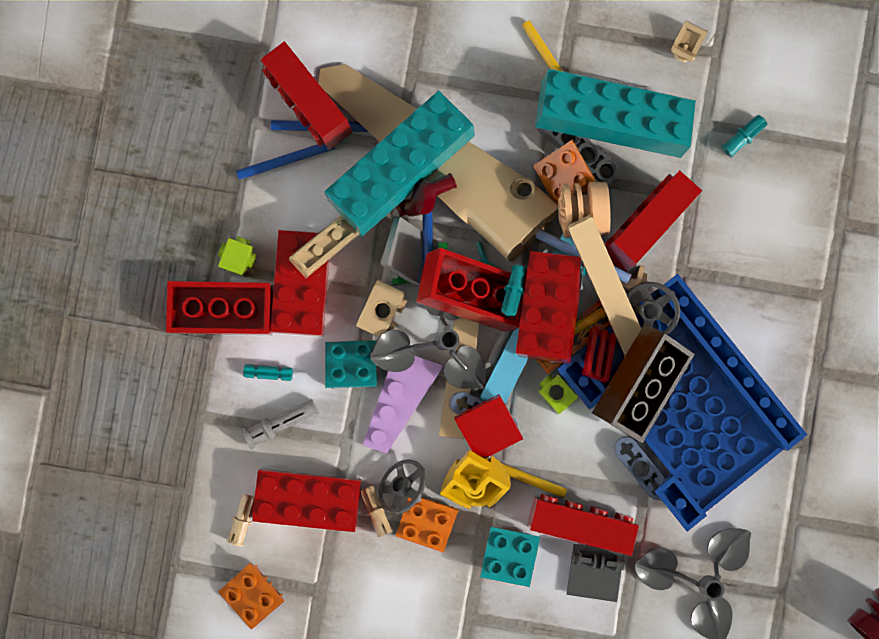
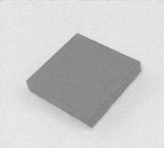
M401 217L393 218L381 265L413 285H420L423 272V232Z

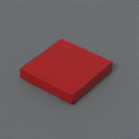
M500 394L454 417L472 452L484 459L523 440V436Z

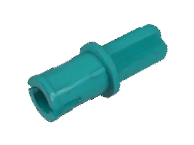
M756 115L742 129L738 128L737 133L725 144L721 145L722 150L732 158L746 144L752 143V139L768 125L764 117Z
M521 265L512 266L508 285L504 287L506 293L501 311L506 316L516 315L520 298L524 295L523 286L527 275V268Z

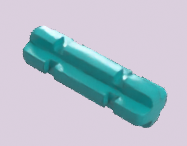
M245 364L243 377H257V379L278 380L280 378L282 381H291L293 379V368L282 367L281 369L278 366L265 365L255 367L252 364Z

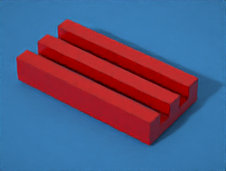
M596 326L590 329L582 375L604 383L609 381L616 343L614 333L608 334V331L604 329L600 331L599 327ZM597 337H599V346L595 358L596 363L594 372H592L591 369L594 358Z

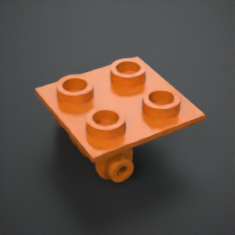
M573 140L533 165L548 194L557 205L562 184L569 183L570 192L573 195L575 183L580 184L583 194L587 191L589 182H596Z
M408 497L406 505L412 500ZM421 497L422 500L420 502H417L408 511L403 512L395 537L444 553L458 509H455L454 506L449 507L440 504L439 501H432L431 498Z
M250 562L221 588L218 593L252 630L285 600L282 598L283 594H280L274 586H271L273 583L266 581L268 577H263L257 565L254 566Z

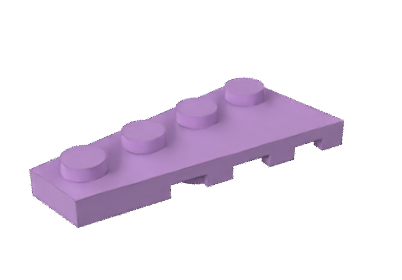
M414 356V364L407 370L402 372L388 371L363 446L386 454L388 453L443 368V365Z

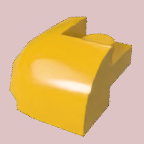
M469 450L461 460L456 459L442 483L440 495L468 509H471V506L482 507L486 505L490 508L510 489V476L506 468L495 457L491 456L486 460Z

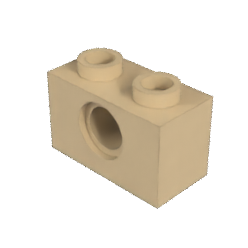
M377 280L356 327L377 337H380L389 330H394L397 323L393 322L397 312L402 314L408 301L404 299L405 292ZM381 304H386L390 307V314L386 318H380L376 315V309Z

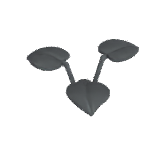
M426 306L428 313L433 316H440V322L444 327V330H440L435 334L433 341L410 345V339L406 333L400 330H389L378 338L370 355L371 361L379 368L390 372H402L414 364L415 358L411 350L436 346L440 350H450L452 358L446 361L444 374L446 380L452 386L461 389H483L486 386V371L480 354L474 348L467 345L461 346L457 350L456 347L460 341L459 335L456 331L450 329L451 326L445 321V318L457 320L460 317Z
M729 528L716 533L710 539L707 546L708 555L716 559L713 564L714 576L706 575L700 581L675 571L678 566L677 557L669 549L661 547L651 549L635 561L634 568L640 580L655 590H666L672 587L674 576L697 586L699 591L707 597V602L697 604L692 611L691 623L694 629L708 639H726L731 628L733 613L729 602L722 597L725 589L724 585L719 581L721 575H719L718 566L720 564L723 569L734 571L745 565L750 553L751 532L741 528Z

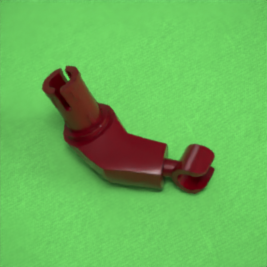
M449 173L430 182L425 179L417 184L411 199L403 200L396 206L399 216L408 215L409 217L431 213L436 204V196L457 188L453 175Z

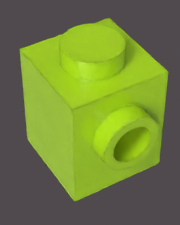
M239 236L235 240L228 238L227 243L223 242L220 247L218 256L221 259L218 267L245 277L248 268H253L257 258V254L254 253L255 248L250 246L251 241Z

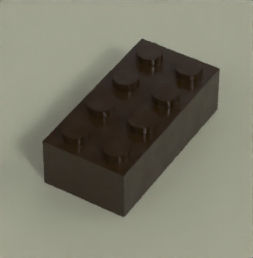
M644 324L592 411V414L643 443L695 354L667 334Z

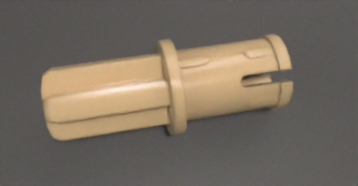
M369 486L362 489L360 494L368 511L367 517L371 518L377 537L379 538L393 532L375 488Z
M242 495L236 516L232 517L234 522L227 539L229 544L243 546L248 526L252 524L250 519L254 507V497L251 495Z

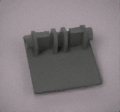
M573 544L566 595L617 602L621 571L624 570L625 560H623L624 554L598 547Z

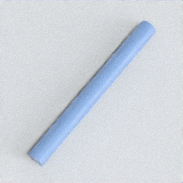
M539 229L535 237L536 239L570 256L580 257L575 246ZM614 266L620 281L627 284L631 274Z

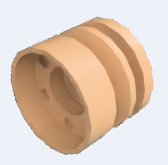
M606 181L589 182L587 194H582L579 183L574 184L573 195H571L569 183L561 185V193L558 199V215L564 238H571L566 226L588 215L593 217L600 236L609 235L610 198Z

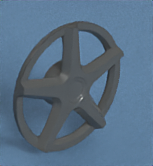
M642 282L633 287L627 294L628 299L630 300L637 290H640L643 299L642 305L632 306L634 313L641 315L644 319V324L651 327L655 320L665 323L669 328L663 331V333L669 334L676 327L680 317V305L674 291L657 282ZM647 287L661 289L666 294L657 300H653ZM671 300L675 307L674 320L662 311V308Z
M406 459L395 463L388 469L379 487V501L387 512L394 515L406 512L422 500L421 495L426 484L425 468L415 460ZM407 463L417 467V470L408 477L405 476L403 464ZM396 468L397 476L392 480L391 485L384 486L386 479ZM420 476V485L416 492L411 486ZM383 493L395 494L391 508L385 504ZM404 496L412 499L407 505L398 508Z

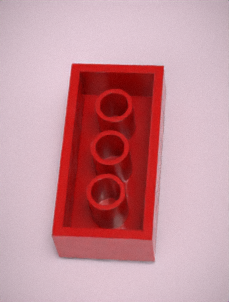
M285 41L260 59L264 65L261 71L266 76L270 85L278 91L282 100L289 108L293 107L292 110L304 127L310 126L307 129L319 147L325 145L330 150L352 133L346 117Z
M679 170L674 176L669 173L606 241L604 245L607 247V252L615 267L625 272L633 268L702 192L683 172Z
M278 230L270 328L272 333L324 337L330 259L307 278L289 260L291 255L318 233Z
M438 248L426 254L416 302L507 332L519 328L524 295L520 298L516 315L506 316L502 313L501 308L506 293L504 287L508 285L511 273L446 249Z
M530 251L516 346V354L519 357L562 363L571 362L584 268L580 257Z
M167 281L166 333L272 335L270 328L273 284Z
M259 469L257 472L252 522L355 532L357 529L362 479Z
M541 493L540 498L534 496L527 523L529 530L632 556L639 525L633 522L634 518L615 512V516H610L605 509L591 506L590 510L583 509L581 503L566 500L565 504L558 503L556 497Z

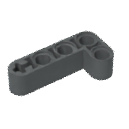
M537 128L539 133L556 148L559 149L565 145L561 140V136L564 133L558 132L557 136L553 135L555 131ZM572 135L579 152L588 150L592 153L593 160L585 161L596 182L606 181L609 186L618 175L617 164L588 138ZM603 166L610 168L612 176L610 178L602 177L599 169Z

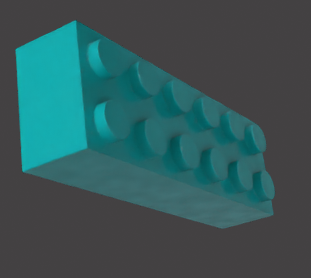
M548 69L541 81L535 127L681 158L691 147L696 100Z
M438 90L324 191L327 201L363 237L410 195L417 184L429 178L475 136L474 124Z

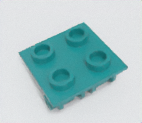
M376 340L325 342V388L375 387L377 385L376 365L371 361L370 355Z
M490 527L480 578L530 587L540 536Z

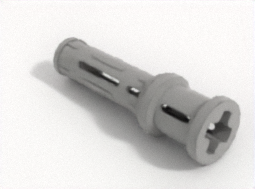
M310 399L270 420L263 418L261 423L241 430L250 449H253L256 444L268 438L270 440L274 439L276 433L319 412L314 401Z

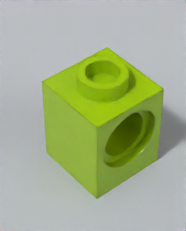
M548 375L539 383L541 389L537 392L557 414H561L579 398L559 375L554 377ZM554 385L560 386L563 390V395L559 400H554L550 397L549 391Z

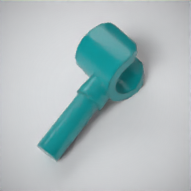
M477 242L476 247L481 262L495 267L488 261L482 242Z

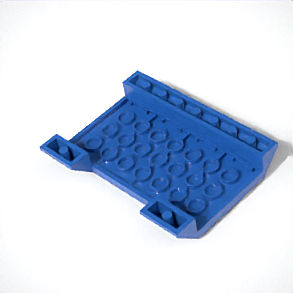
M676 274L663 284L671 291H674L680 305L679 321L676 327L667 335L695 355L644 442L670 473L654 492L686 532H688L707 516L706 512L780 452L790 450L805 438L807 433L679 274ZM656 289L650 295L653 300H657L665 295L666 292ZM671 300L662 308V311L674 320L675 307ZM635 314L642 329L644 319L641 315ZM655 320L652 325L653 328L661 332L669 328L668 325L659 320ZM611 326L606 329L608 334L614 333ZM597 337L594 358L591 369L592 372H594L596 352L598 351L600 340L599 337ZM617 338L610 378L606 383L582 375L587 345L571 357L570 363H564L557 369L589 410L598 403L625 357Z

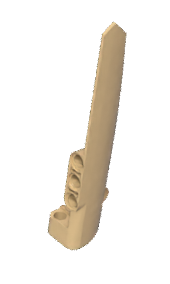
M347 64L321 68L319 70V85L379 142L417 110V108ZM470 142L465 144L426 179L431 182L451 173L457 188L442 193L438 197L510 262L516 260L536 239L535 237L539 229L544 230L558 215V205L532 180L525 178ZM524 186H531L532 191L530 195L521 197L520 190Z

